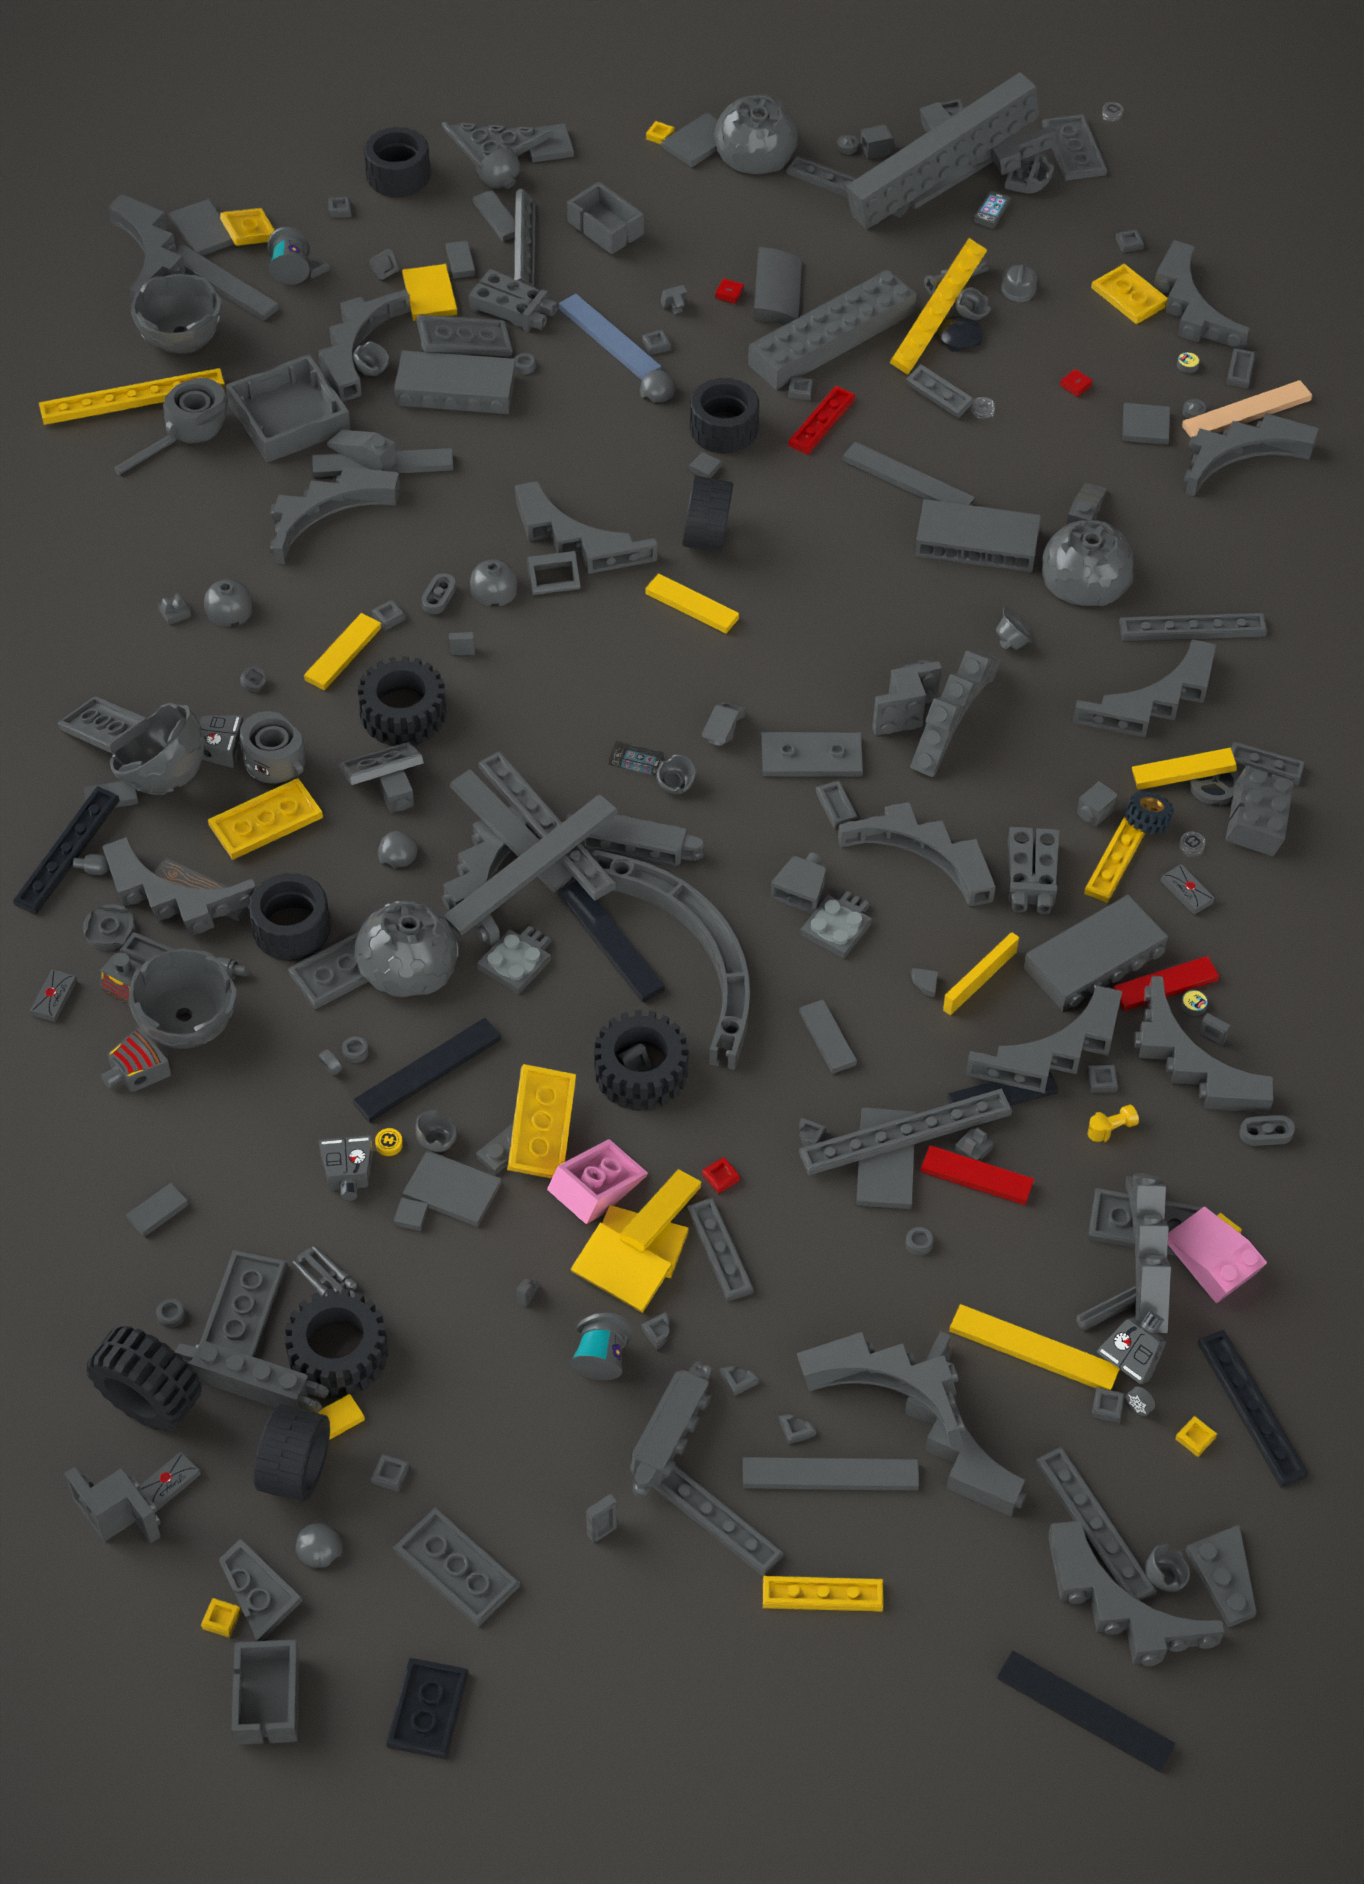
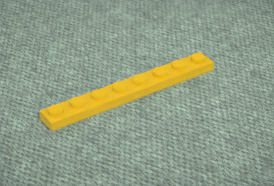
M970 238L967 240L889 362L890 364L909 375L987 249Z
M218 368L39 402L43 424L46 425L161 403L165 401V397L175 386L195 378L212 379L219 383L224 390L225 384L221 370Z

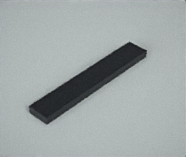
M99 786L94 789L13 899L15 906L37 915L72 867L74 858L80 856L120 801L119 795Z
M578 881L558 890L560 899L642 1002L664 991L665 985L598 901H594Z
M483 1018L353 1099V1103L370 1123L499 1042L501 1035L486 1018Z
M1225 1330L1200 1338L1198 1346L1279 1486L1284 1487L1306 1478L1308 1475L1307 1470Z
M1013 1650L998 1674V1680L1160 1773L1176 1743Z

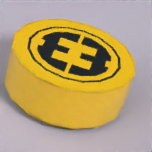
M393 1128L381 1130L375 1137L377 1151L384 1156H393L399 1153L403 1147L401 1134Z

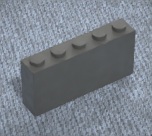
M402 350L394 388L396 406L509 414L516 377L515 359Z
M923 499L916 538L915 556L1032 572L1041 515Z
M1126 895L1026 953L1023 969L1063 1012L1069 1007L1078 1006L1083 999L1091 994L1093 995L1096 986L1105 987L1112 982L1117 983L1125 974L1132 970H1139L1144 963L1152 958L1157 959L1165 952L1168 936L1129 895Z

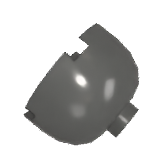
M507 147L508 150L503 151L502 148L493 151L481 161L483 164L481 169L479 167L476 169V173L482 182L492 189H509L516 183L515 180L520 173V162L510 147Z
M489 559L479 563L473 570L470 579L472 598L477 603L491 607V604L499 603V606H503L511 602L517 595V577L515 571L506 562L498 559Z
M219 580L208 588L204 596L205 613L208 620L216 626L227 628L237 622L240 625L248 620L252 614L253 606L250 592L237 580Z

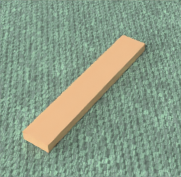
M1299 380L1184 420L1182 427L1190 437H1196L1200 428L1220 433L1225 428L1230 429L1233 421L1245 424L1265 417L1266 413L1274 414L1311 401L1312 394Z

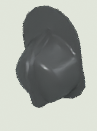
M1024 264L1008 267L1004 270L1002 276L1001 290L1003 295L1010 301L1017 303L1031 300L1037 289V274L1033 269L1024 266Z
M1004 606L1003 618L996 627L1002 648L1007 649L1011 647L1018 650L1028 642L1033 643L1031 632L1026 622L1013 609Z

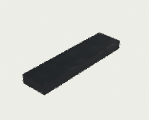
M1049 1071L1045 1093L989 1082L948 1093L947 1099L949 1104L1002 1088L1010 1106L1057 1094L1058 1086L1051 1071Z

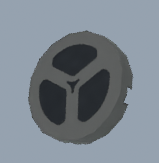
M1236 771L1192 779L1189 782L1190 790L1199 801L1205 804L1213 805V803H1220V805H1225L1233 799L1235 782L1239 776Z

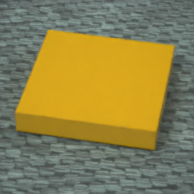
M262 208L221 212L220 220L236 246L266 243L275 231Z

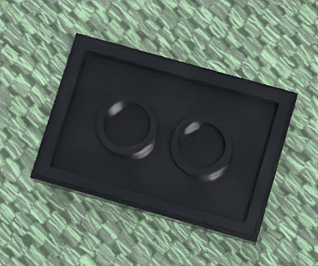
M409 1657L386 1742L387 1748L447 1760L469 1674L468 1669Z

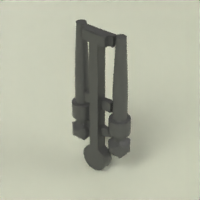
M316 1246L306 1249L293 1261L292 1264L319 1292L321 1297L327 1296L326 1290L329 1288L324 1284L328 1282L333 1287L334 1292H338L340 1295L341 1290L346 1285V1288L350 1290V1296L354 1298L355 1293L353 1291L358 1288L357 1282L346 1271H342ZM315 1253L331 1272L328 1273L311 1255ZM306 1260L323 1278L318 1281L300 1263ZM337 1276V1279H338L341 1283H338V1282L334 1279V1277Z

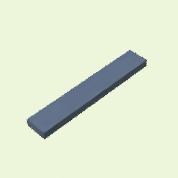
M577 294L559 303V310L641 380L650 371L661 370V366Z

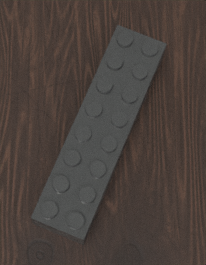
M887 269L749 344L748 365L774 389L778 390L790 383L791 376L801 377L913 315L915 312L916 293Z

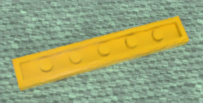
M962 1304L959 1305L949 1332L1095 1389L1097 1387L1112 1390L1120 1370L1109 1361Z

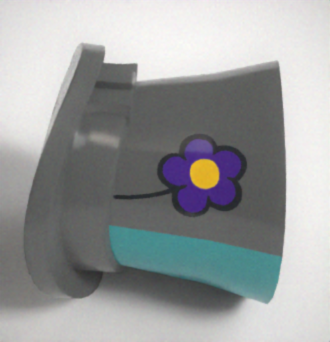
M285 226L276 229L268 240V252L272 257L269 264V272L279 283L285 285L299 284L309 275L310 268L306 256L310 253V243L306 236L295 228Z
M598 1313L581 1320L578 1323L577 1331L582 1333V1339L571 1360L573 1370L579 1375L592 1380H612L621 1376L622 1349L629 1344L632 1336L631 1327L623 1317L614 1313Z

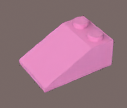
M608 1139L559 1165L547 1190L585 1224H588L604 1215L609 1205L614 1206L647 1177L648 1172Z
M1205 1206L1168 1233V1245L1216 1304L1256 1275L1267 1263L1248 1239Z

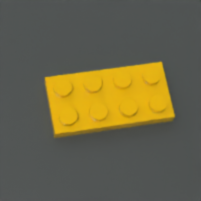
M296 778L208 819V823L231 859L234 860L322 819L323 814L300 779Z
M523 1064L520 1073L507 1170L553 1178L557 1167L565 1162L576 1074Z

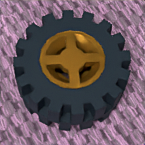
M1141 791V793L1136 792L1130 797L1125 819L1128 820L1129 825H1134L1133 828L1136 830L1141 829V832L1144 833L1148 831L1150 834H1154V832L1160 834L1169 827L1174 812L1173 804L1168 802L1167 798H1161L1162 795L1160 794L1154 795L1153 792L1146 793L1145 791Z

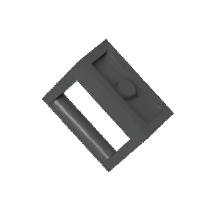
M575 551L530 556L527 558V568L533 595L580 590ZM571 567L573 581L537 585L536 570Z

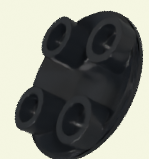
M956 316L948 318L940 324L938 335L948 345L950 351L959 352L961 349L980 345L983 330L976 321Z

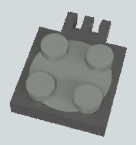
M848 890L840 900L827 895L800 929V936L844 959L871 925L872 918L864 914L869 908L870 902L864 900L858 906L861 897L857 895L850 902L849 900L853 893Z
M531 925L521 935L509 929L477 963V969L519 995L551 961V954L544 950L550 945L552 938L549 936L543 938V933L539 930L534 934L535 928Z

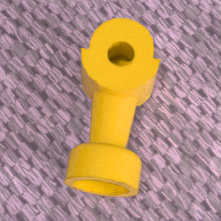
M1131 1104L1122 1107L1120 1114L1110 1117L1101 1112H1096L1090 1119L1087 1135L1094 1142H1106L1110 1138L1113 1129L1123 1124L1126 1127L1138 1125V1114Z

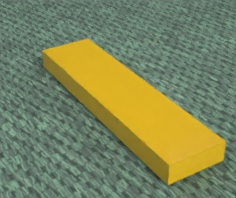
M659 573L645 588V594L725 634L739 619L738 612Z
M360 613L304 674V680L325 691L381 629V622Z
M1231 748L1132 767L1137 790L1237 771V765Z
M1125 817L1121 821L1084 891L1085 895L1105 903L1109 902L1145 835L1144 832H1141V829L1136 830L1133 828L1134 825H1129Z
M1010 933L946 993L943 1011L951 1016L1017 953L1019 937L1014 933Z
M678 1169L624 1228L620 1239L644 1252L697 1193L702 1182Z
M763 1576V1608L883 1611V1579Z

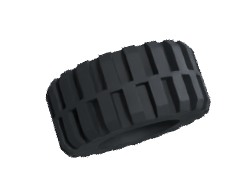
M120 1326L111 1330L87 1362L88 1378L93 1381V1386L101 1392V1395L108 1399L117 1409L122 1410L128 1417L134 1418L139 1423L148 1425L155 1430L170 1431L177 1428L199 1399L202 1391L199 1376L193 1372L192 1366L186 1363L180 1354L175 1353L170 1349V1346L160 1342L153 1335H148L140 1329L135 1330L130 1326Z

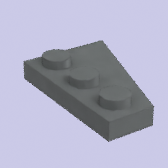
M1234 1526L1187 1545L1185 1551L1228 1628L1255 1617L1256 1607L1240 1526Z

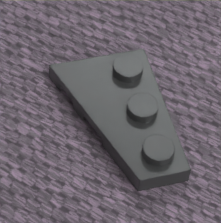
M241 1539L219 1559L257 1641H263L303 1601Z

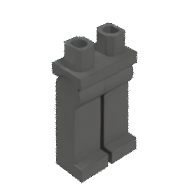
M492 269L488 270L480 280V283L469 294V312L478 314L479 311L500 317L510 321L517 327H523V331L528 333L532 327L542 330L547 322V316L543 315V313L553 316L557 310V302L548 299V291L543 289L539 291L532 286Z
M1010 826L1007 840L1009 853L1008 903L1012 904L1014 912L1027 911V904L1037 905V912L1040 914H1050L1057 894L1056 876L1060 830L1036 828L1033 849V828ZM1022 834L1027 836L1028 840L1014 839V837ZM1044 836H1048L1053 839V842L1040 841V839ZM1033 851H1034V873H1032Z

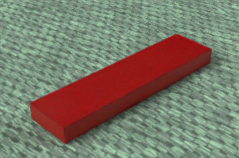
M835 386L789 439L788 446L809 455L855 401V394Z
M1208 956L1115 985L1113 989L1122 991L1120 1006L1124 1012L1149 1004V1002H1144L1145 986L1150 985L1152 976L1163 977L1165 996L1167 998L1217 982L1219 974Z
M931 1145L921 1166L922 1173L1022 1205H1026L1034 1183V1178Z

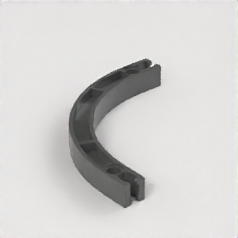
M594 850L593 858L616 883V889L613 891L637 897L668 912L685 925L704 946L718 974L723 1002L719 1022L710 1047L709 1064L719 1066L718 1053L721 1048L727 1050L728 1069L735 1070L748 1027L750 985L743 951L728 922L717 908L699 891L671 873L646 862Z

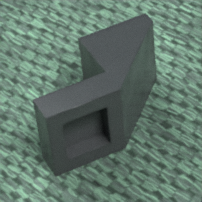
M724 701L715 705L702 732V737L709 739V743L714 745H723L731 741L736 721L745 717L746 708Z

